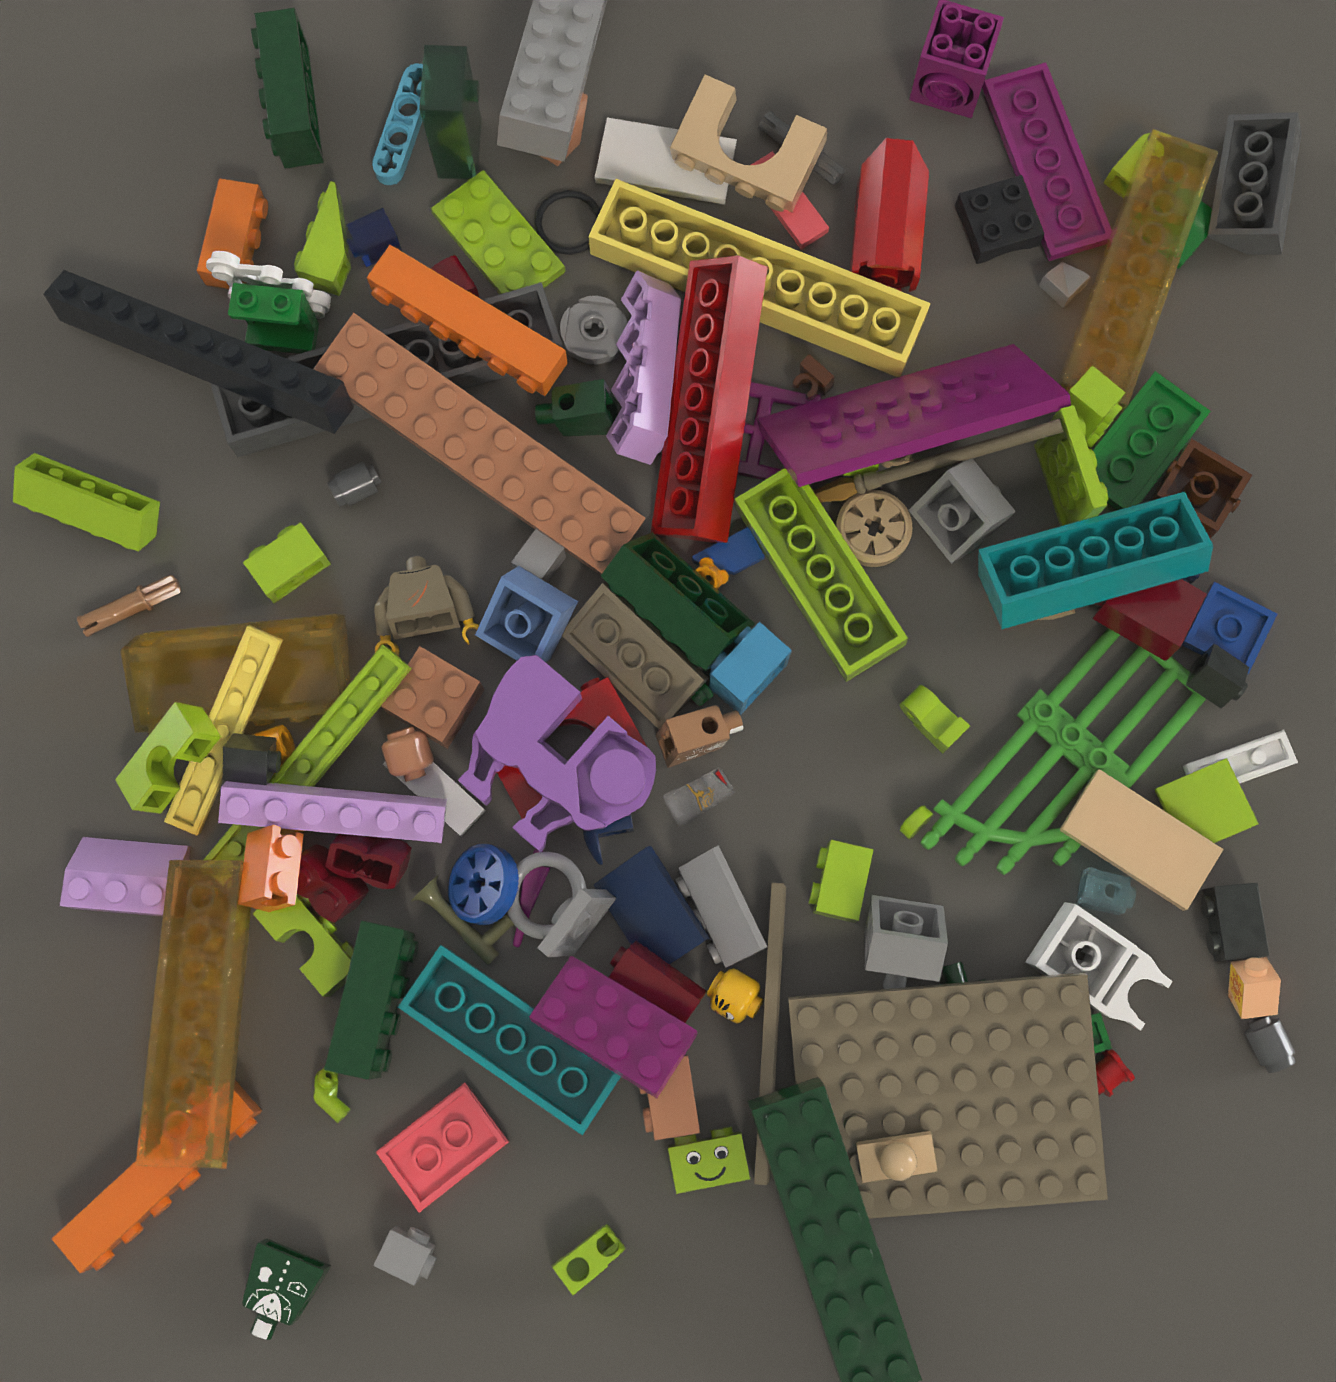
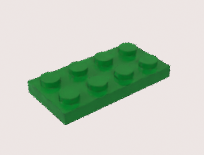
M1156 371L1093 450L1097 459L1096 472L1099 481L1105 484L1108 492L1107 503L1116 510L1141 503L1211 412Z

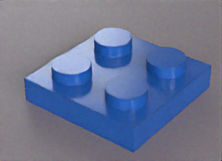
M1213 582L1206 592L1207 595L1182 646L1203 655L1213 644H1216L1249 666V674L1278 614Z

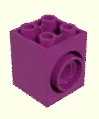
M939 0L919 59L909 100L972 119L1004 17L951 1Z

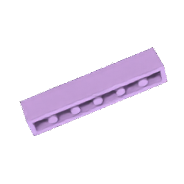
M226 781L221 786L218 823L259 827L276 825L281 827V829L442 843L447 799L279 783L259 785Z

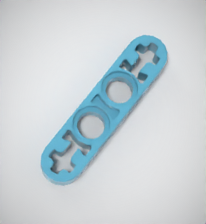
M415 63L405 69L373 158L372 167L376 179L384 185L397 184L403 178L434 90L431 70L424 64ZM419 77H424V81L418 83L416 89L418 95L414 94L415 87L413 81H417ZM410 103L418 107L416 113L411 116H404L400 113L401 107L405 104ZM402 132L406 134L407 140L401 145L392 144L390 138L394 133ZM390 154H392V162L395 169L390 168L387 173H384L382 167L389 165L391 160Z

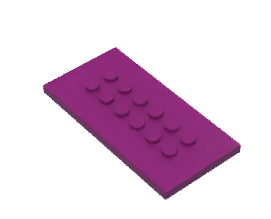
M1010 344L757 418L760 432L797 486L801 487L1059 411L1060 408L1071 406L1070 393L1015 344Z

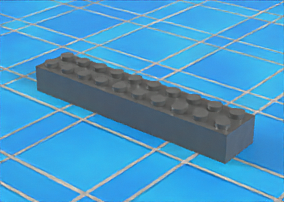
M542 282L483 299V301L562 347ZM409 321L379 330L463 390L510 376L507 373L505 376L497 374L487 365L488 362L479 356H476V358L469 357L459 349V344L451 339L441 340L429 330V326L421 321H418V323ZM330 345L286 359L314 369ZM210 383L227 444L237 457L326 431ZM352 402L354 408L341 426L373 416Z

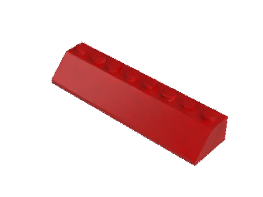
M739 255L690 261L674 368L668 437L662 450L651 532L655 535L702 542L728 543L768 268Z

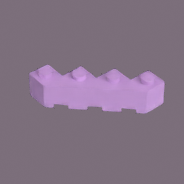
M636 271L621 298V301L632 316L616 343V346L627 362L611 389L622 408L606 437L617 454L651 465L656 455L663 449L665 440L668 437L681 298L669 283Z

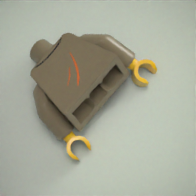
M420 556L409 558L406 561L405 571L394 572L390 576L389 586L384 588L374 605L376 635L380 636L381 640L375 646V653L383 644L390 645L392 651L399 656V647L391 641V635H393L394 640L459 628V621H463L464 624L462 631L463 640L466 644L470 645L466 632L469 629L477 630L479 627L473 621L475 613L467 590L452 576L443 575L440 566H427L425 558Z

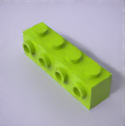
M33 453L15 466L14 503L24 506L30 511L42 513L59 520L63 524L75 526L90 532L94 536L103 537L122 545L124 548L133 549L138 552L156 537L159 501L36 453Z

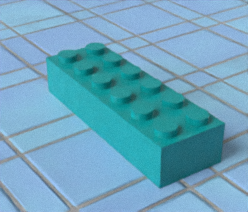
M1184 491L978 549V576L1001 629H1005L1208 572L1213 544Z
M443 945L439 946L398 1006L406 1014L581 1135L585 1133L621 1078L618 1074L531 1022L529 1016L535 1009L532 1005Z

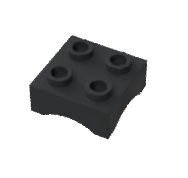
M1022 175L958 194L955 209L968 234L976 265L1008 252L1031 249L1040 245L1045 233Z

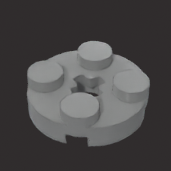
M587 296L579 299V303L573 305L571 309L570 306L568 307L560 322L561 339L567 354L571 358L586 364L595 365L615 361L620 353L616 343L627 325V319L624 313L622 314L621 310L617 308V305L608 298ZM596 323L603 332L598 334L597 337H591L589 333L585 332V329H590L592 324Z

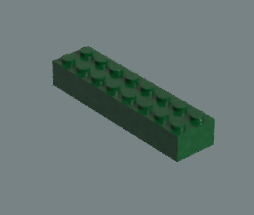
M819 1077L747 1101L839 1381H921L922 1378L825 1085Z

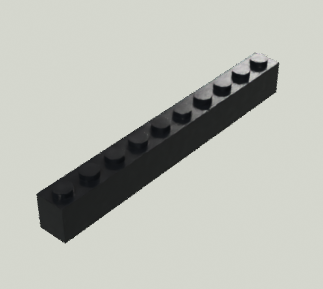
M63 270L44 292V296L61 322L333 434L336 433L354 408L343 381L69 271Z

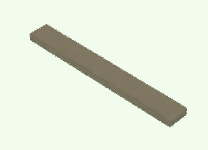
M771 883L759 1097L775 1092L786 885L784 883ZM757 1132L754 1184L767 1185L770 1183V1169Z

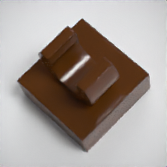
M808 354L800 363V374L795 377L793 388L797 389L802 383H809L812 388L806 394V399L811 401L817 396L818 390L824 395L834 386V375Z

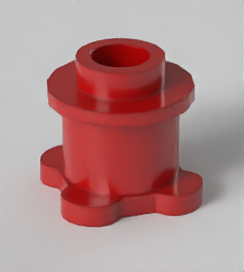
M1113 1049L1105 1050L1102 1053L1104 1058L1096 1064L1099 1096L1104 1093L1106 1096L1111 1097L1113 1095L1112 1090L1122 1082L1126 1083L1127 1081L1132 1082L1135 1080L1133 1073L1126 1067L1120 1056Z

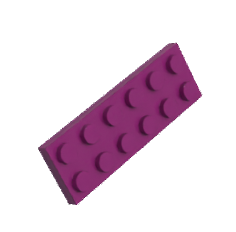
M1047 63L984 80L982 89L1016 176H1023L1045 233L1041 244L1048 262L1110 244L1114 239L1112 229Z

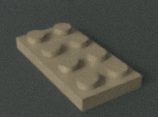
M607 582L599 586L566 626L562 634L605 678L608 677L612 685L658 729L662 727L667 719L675 717L708 679L673 643L667 641L650 621L640 617L630 602L624 597L613 593L608 587Z

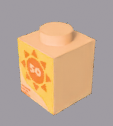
M1249 958L1231 961L1228 997L1240 1018L1247 1019L1278 1015L1281 979L1268 958Z

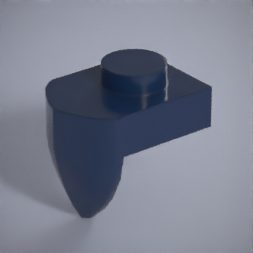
M631 815L617 820L603 829L590 831L583 829L586 845L599 865H603L599 838L634 832Z

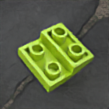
M1227 758L1154 789L1165 812L1213 843L1259 824Z

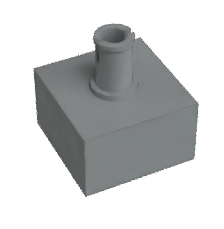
M973 459L966 460L948 469L909 509V512L951 564L975 551L1016 512L1001 494L999 487L991 482Z
M871 895L864 929L865 970L886 973L883 982L884 989L906 987L908 977L939 982L948 946L944 907Z

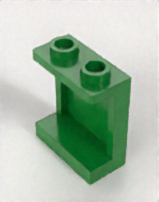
M233 283L228 315L232 319H240L247 322L246 343L264 350L301 354L315 350L319 323L303 290Z

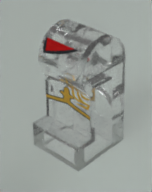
M720 767L697 780L694 779L684 786L663 795V799L680 828L732 796L735 791Z

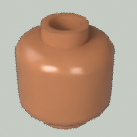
M414 726L387 734L388 740L382 744L381 750L389 773L397 777L404 776L405 782L425 776L424 768L430 766L434 761L426 734L423 731H415Z

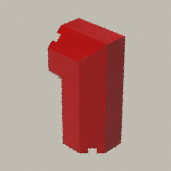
M886 138L862 164L856 189L855 224L850 266L851 272L901 291V288L909 286V292L917 289L920 280L929 170L913 140Z

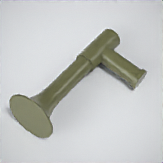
M437 875L411 902L422 901L434 908L463 938V941L489 965L499 955L492 945L511 926H514L513 922L505 914L486 933L481 935L475 928L473 929L466 921L460 919L454 913L451 905L444 899L437 887V878L439 876Z

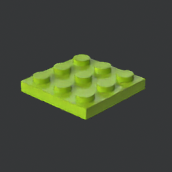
M1074 405L1060 408L1053 420H1061L1064 432L1038 439L1034 445L1060 526L1098 516L1107 506L1108 501L1106 486L1103 482L1099 481L1096 472L1097 459L1092 449L1088 448L1085 439L1086 426L1081 416L1077 415Z

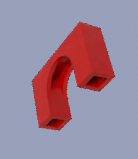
M596 677L584 683L580 687L582 690V700L558 726L577 725L594 732L604 719L609 716L627 731L628 736L646 746L608 677L601 681L599 677ZM504 766L497 774L518 813L524 819L527 811L541 801L542 795L529 786L518 768Z

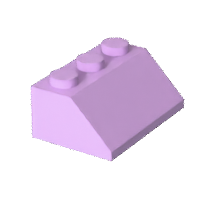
M83 837L65 869L60 906L81 910L181 918L191 847Z

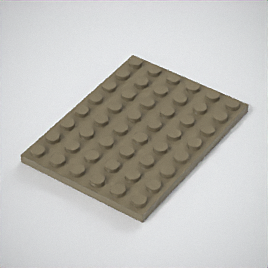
M1086 973L788 997L795 1084L819 1077L825 1085L869 1219L1108 1200L1089 985ZM925 1131L931 1132L938 1172L912 1175L903 1181L886 1179L862 1183L856 1142Z

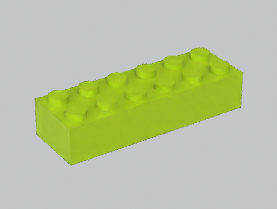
M786 468L735 498L737 512L750 529L761 550L845 682L906 646L907 635L809 484L798 487Z

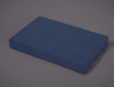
M651 845L642 849L593 884L595 889H606L616 898L609 911L629 943L632 944L636 940L668 964H672L709 939L708 934Z

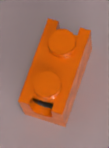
M270 825L247 833L238 899L239 905L266 912L295 905L304 834L293 832L282 835L280 834L281 827L276 825Z

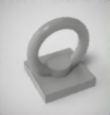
M548 851L531 854L516 865L519 884L515 900L507 912L509 918L524 934L536 939H543L538 949L547 957L574 956L616 898L606 889H587L581 871L567 857ZM541 866H551L562 871L568 878L572 888V897L567 899L557 909L552 917L551 922L553 924L541 925L531 921L524 914L519 903V889L523 879L530 871Z

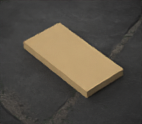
M1100 769L1094 773L1059 829L1062 833L1183 911L1188 910L1224 850Z

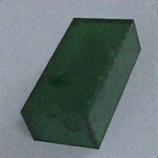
M424 45L419 110L437 176L441 179L470 180L478 174L482 124L478 104L480 86L479 80L473 79L467 46Z

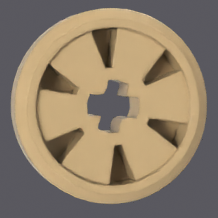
M879 490L866 491L864 494L858 493L849 498L840 509L835 524L859 563L867 567L884 566L898 559L906 550L912 536V519L906 506L894 495ZM872 521L879 523L878 529L883 533L876 532V535L872 536L868 534L869 528L865 524L871 525Z

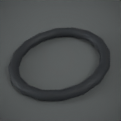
M566 190L554 193L543 201L537 210L535 227L537 234L551 250L556 253L572 255L584 252L590 248L589 240L580 246L571 248L561 247L551 242L544 234L542 227L544 212L556 200L567 197L577 198L588 203L595 212L596 219L601 209L593 198L586 194Z

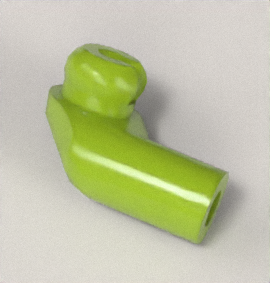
M323 1068L315 1075L313 1098L320 1108L334 1121L339 1123L351 1109L337 1097L338 1073L326 1071Z

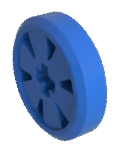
M490 844L474 845L459 856L449 876L448 898L454 913L460 919L478 925H489L500 920L509 911L517 895L519 884L518 869L513 857L503 848Z

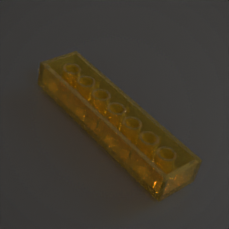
M1154 129L1149 134L1140 151L1058 380V384L1067 392L1093 365L1126 392L1118 403L1122 410L1117 415L1119 416L1129 405L1218 151Z
M169 860L136 1166L227 1169L251 907L238 904L243 861Z

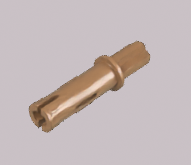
M168 575L144 587L140 584L136 587V591L85 615L78 616L77 622L80 628H85L83 633L86 637H89L93 633L146 609L151 611L153 610V605L179 594L181 587L178 580L173 575Z

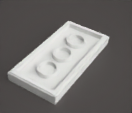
M607 117L595 173V183L612 186L615 179H619L649 192L725 205L729 186L725 182L722 185L713 183L704 176L705 173L694 168L692 171H687L675 164V160L672 159L670 146L678 129ZM720 137L719 144L721 149L730 159L734 160L737 139Z

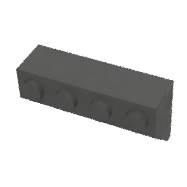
M1298 112L1228 115L1208 231L1210 239L1247 255H1282L1302 135Z

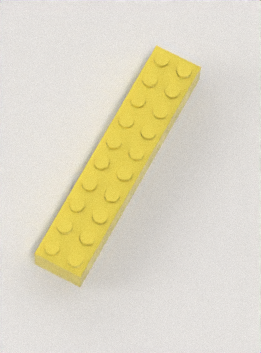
M615 179L589 234L591 255L633 272L639 271L667 282L673 288L683 292L686 291L690 261L739 255L767 266L760 323L895 377H901L931 304L619 179Z

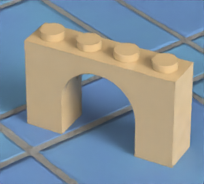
M704 75L670 146L672 159L675 160V164L687 171H692L693 168L701 171L713 183L722 185L725 182L735 187L736 192L747 198L759 197L765 200L767 206L776 211L783 212L785 209L793 212L827 141V128L796 115L781 148L771 159L757 165L737 163L723 152L719 144L721 132L736 103L735 87Z

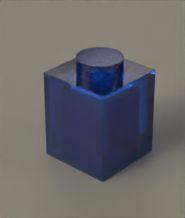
M383 208L346 224L351 236L345 239L354 258L361 256L366 267L377 263L389 245L402 251L398 237Z

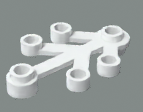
M214 251L211 258L206 262V268L212 272V276L218 280L226 281L229 285V298H231L233 283L243 284L242 281L250 285L303 290L316 318H324L325 313L329 312L331 296L329 294L313 290L314 284L307 279L282 278L283 271L276 266L240 264L238 256L225 251Z

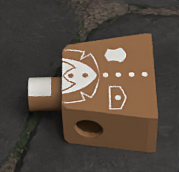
M714 705L667 719L655 736L667 768L722 748L730 739V734L743 730V722L737 710L721 714L719 707Z

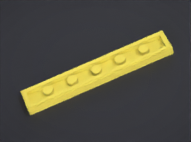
M251 625L246 627L209 714V718L221 738L201 763L189 761L179 785L181 789L175 795L164 822L196 836L201 833L223 782V746L233 733H244L282 644V639Z

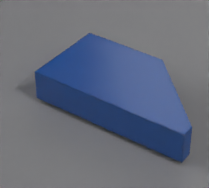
M747 527L728 537V543H716L693 555L692 561L694 564L700 565L699 562L702 558L710 557L713 559L714 565L720 570L724 569L728 574L736 575L764 560L765 555Z

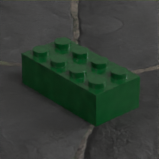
M295 8L254 13L256 28H251V35L254 47L259 49L260 58H255V66L258 78L263 79L264 88H259V98L262 109H266L268 117L262 119L265 137L271 142L274 157H280L285 169L324 163L309 46Z
M653 532L623 544L601 574V577L608 583V587L613 593L624 597L630 602L640 617L650 620L660 629L661 635L667 641L678 645L686 653L691 663L702 667L705 671L710 668L721 653L725 652L729 655L736 645L735 639L747 626L752 628L755 625L748 616Z
M361 920L324 1070L366 1080L381 1078L382 1072H388L392 1059V1050H388L391 1035H397L401 1022V1014L397 1013L399 1000L404 999L408 993L410 978L405 977L408 963H414L419 946V942L414 941V933Z

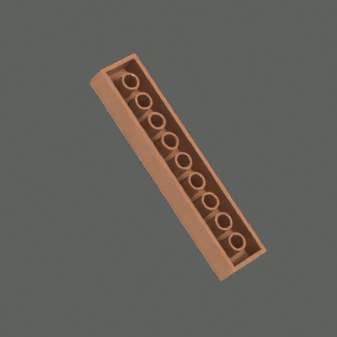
M354 312L314 367L316 371L343 381L350 400L527 525L537 529L558 543L567 553L600 576L623 544L632 540L646 519Z

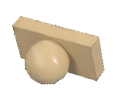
M930 1131L856 1142L862 1183L886 1179L903 1181L912 1175L938 1172Z

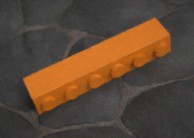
M392 245L388 246L366 277L372 290L371 294L377 301L386 306H389L390 303L400 309L404 317L414 323H418V321L423 322L429 326V330L435 336L444 341L449 338L456 342L463 353L471 358L479 356L484 359L494 372L505 376L507 373L517 379V384L529 393L533 394L536 391L546 396L568 364L565 349Z
M234 1078L224 1079L52 1238L53 1242L79 1273L92 1268L96 1271L100 1270L114 1258L115 1254L112 1250L123 1241L125 1244H128L143 1231L144 1228L141 1223L151 1214L154 1218L172 1204L173 1201L169 1197L179 1188L185 1191L201 1177V1174L198 1172L201 1167L208 1161L214 1164L229 1151L226 1145L236 1135L242 1138L250 1132L258 1123L254 1118L262 1110Z

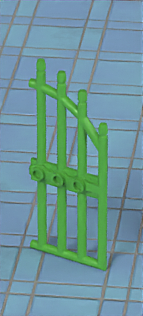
M1107 628L1049 695L1039 689L1020 710L1017 716L1024 721L1023 725L954 803L950 805L942 799L933 808L941 817L932 826V830L924 835L920 844L927 850L931 849L939 842V838L943 837L955 824L974 834L966 843V847H963L955 858V861L960 866L969 863L974 857V853H978L987 841L1013 844L1007 852V856H1003L996 867L997 871L1002 875L1010 872L1015 866V862H1019L1032 846L1064 842V846L1055 852L1052 859L1056 865L1062 866L1071 858V854L1075 853L1081 844L1059 831L1060 828L1046 829L1083 786L1091 780L1098 769L1129 789L1205 702L1206 698L1186 686L1190 671L1172 656L1167 661H1164L1138 646L1127 661L1077 718L1074 719L1059 704L1120 636L1118 633ZM1150 656L1165 671L1109 736L1101 742L1086 728ZM1177 679L1192 692V695L1129 766L1114 751ZM1035 732L1051 745L1048 751L984 824L964 814ZM1062 755L1079 769L1025 832L999 828Z

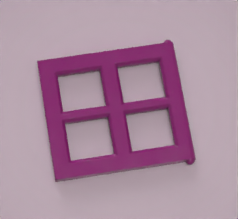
M751 382L749 397L758 398L759 404L754 425L745 423L744 433L750 434L751 439L746 461H739L738 475L766 480L781 471L782 469L759 464L765 438L760 432L757 418L770 415L773 402L798 407L822 400L819 394L813 400L808 401L805 393Z

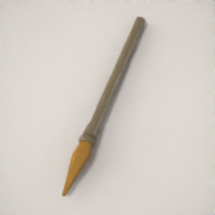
M1056 419L882 471H872L863 475L856 474L852 478H839L813 492L820 503L844 501L857 493L864 494L867 490L870 491L881 487L886 483L1063 433L1062 423L1060 419Z

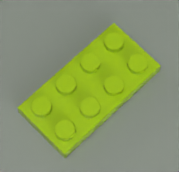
M484 170L431 207L433 216L499 295L542 282L543 288H545L566 272L565 265Z

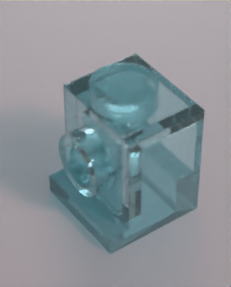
M1089 867L1081 872L1076 905L1115 915L1124 914L1126 908H1132L1134 905L1136 888L1130 886L1131 877ZM1107 885H1112L1115 888L1113 898L1108 897L1105 893Z

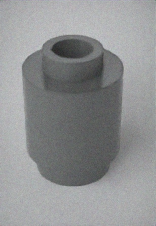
M363 461L333 475L335 479L327 482L339 507L345 504L351 506L378 493L376 485L382 483L373 464L366 467Z
M1270 1016L1255 1018L1248 1023L1250 1028L1245 1031V1035L1260 1066H1265L1268 1073L1281 1071L1296 1063L1293 1056L1295 1049L1279 1018L1271 1019Z

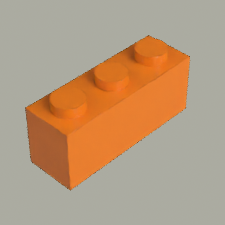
M219 178L197 267V272L205 285L229 289L226 281L214 278L212 272L206 268V262L211 258L214 251L232 253L240 258V264L254 265L252 260L254 250L259 249L261 243V231L259 229L261 220L265 219L268 213V200L264 197L258 184Z

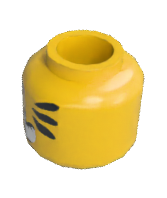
M735 968L729 969L725 973L720 971L707 992V997L711 998V1009L733 1023H740L747 1016L753 1019L764 999L758 996L760 993V983Z

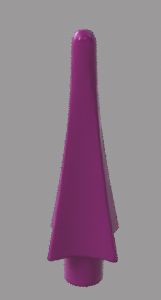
M534 849L533 854L539 851ZM537 867L530 871L522 881L520 906L528 918H530L551 867ZM517 927L513 940L514 947H520L524 933Z

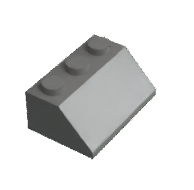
M719 845L678 868L680 877L676 878L675 881L683 897L690 896L696 908L693 912L710 937L711 943L707 944L706 947L715 965L721 962L725 969L767 948Z

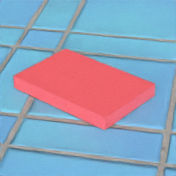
M465 1082L377 1150L376 1154L420 1213L510 1141L468 1083Z

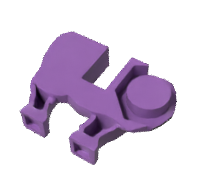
M532 655L518 659L502 678L492 697L487 715L473 734L469 769L458 781L487 806L492 801V784L496 772L501 771L504 766L518 768L529 786L542 795V799L535 807L527 811L524 819L518 821L512 828L541 853L546 847L547 835L560 827L574 822L576 826L586 831L603 829L643 807L654 785L656 756L648 747L628 736L625 729L607 716L567 761L545 741L582 700L581 692L539 656Z

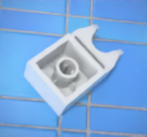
M1064 902L1025 961L1045 976L1086 973L1088 975L1090 1007L1097 1012H1101L1104 1016L1125 1021L1140 1031L1145 1023L1130 1008L1128 1003L1130 987L1141 979L1152 980L1166 988H1169L1173 982L1161 973L1151 956L1078 905ZM1084 947L1081 951L1085 953L1084 959L1082 961L1076 959L1077 949Z

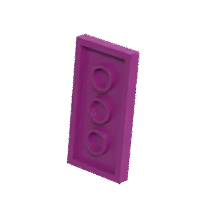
M570 956L529 1016L531 1022L655 1098H658L697 1036L696 1029L573 956Z

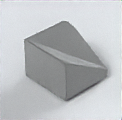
M1062 262L1043 276L1039 287L1064 308L1087 285L1091 277L1086 272Z

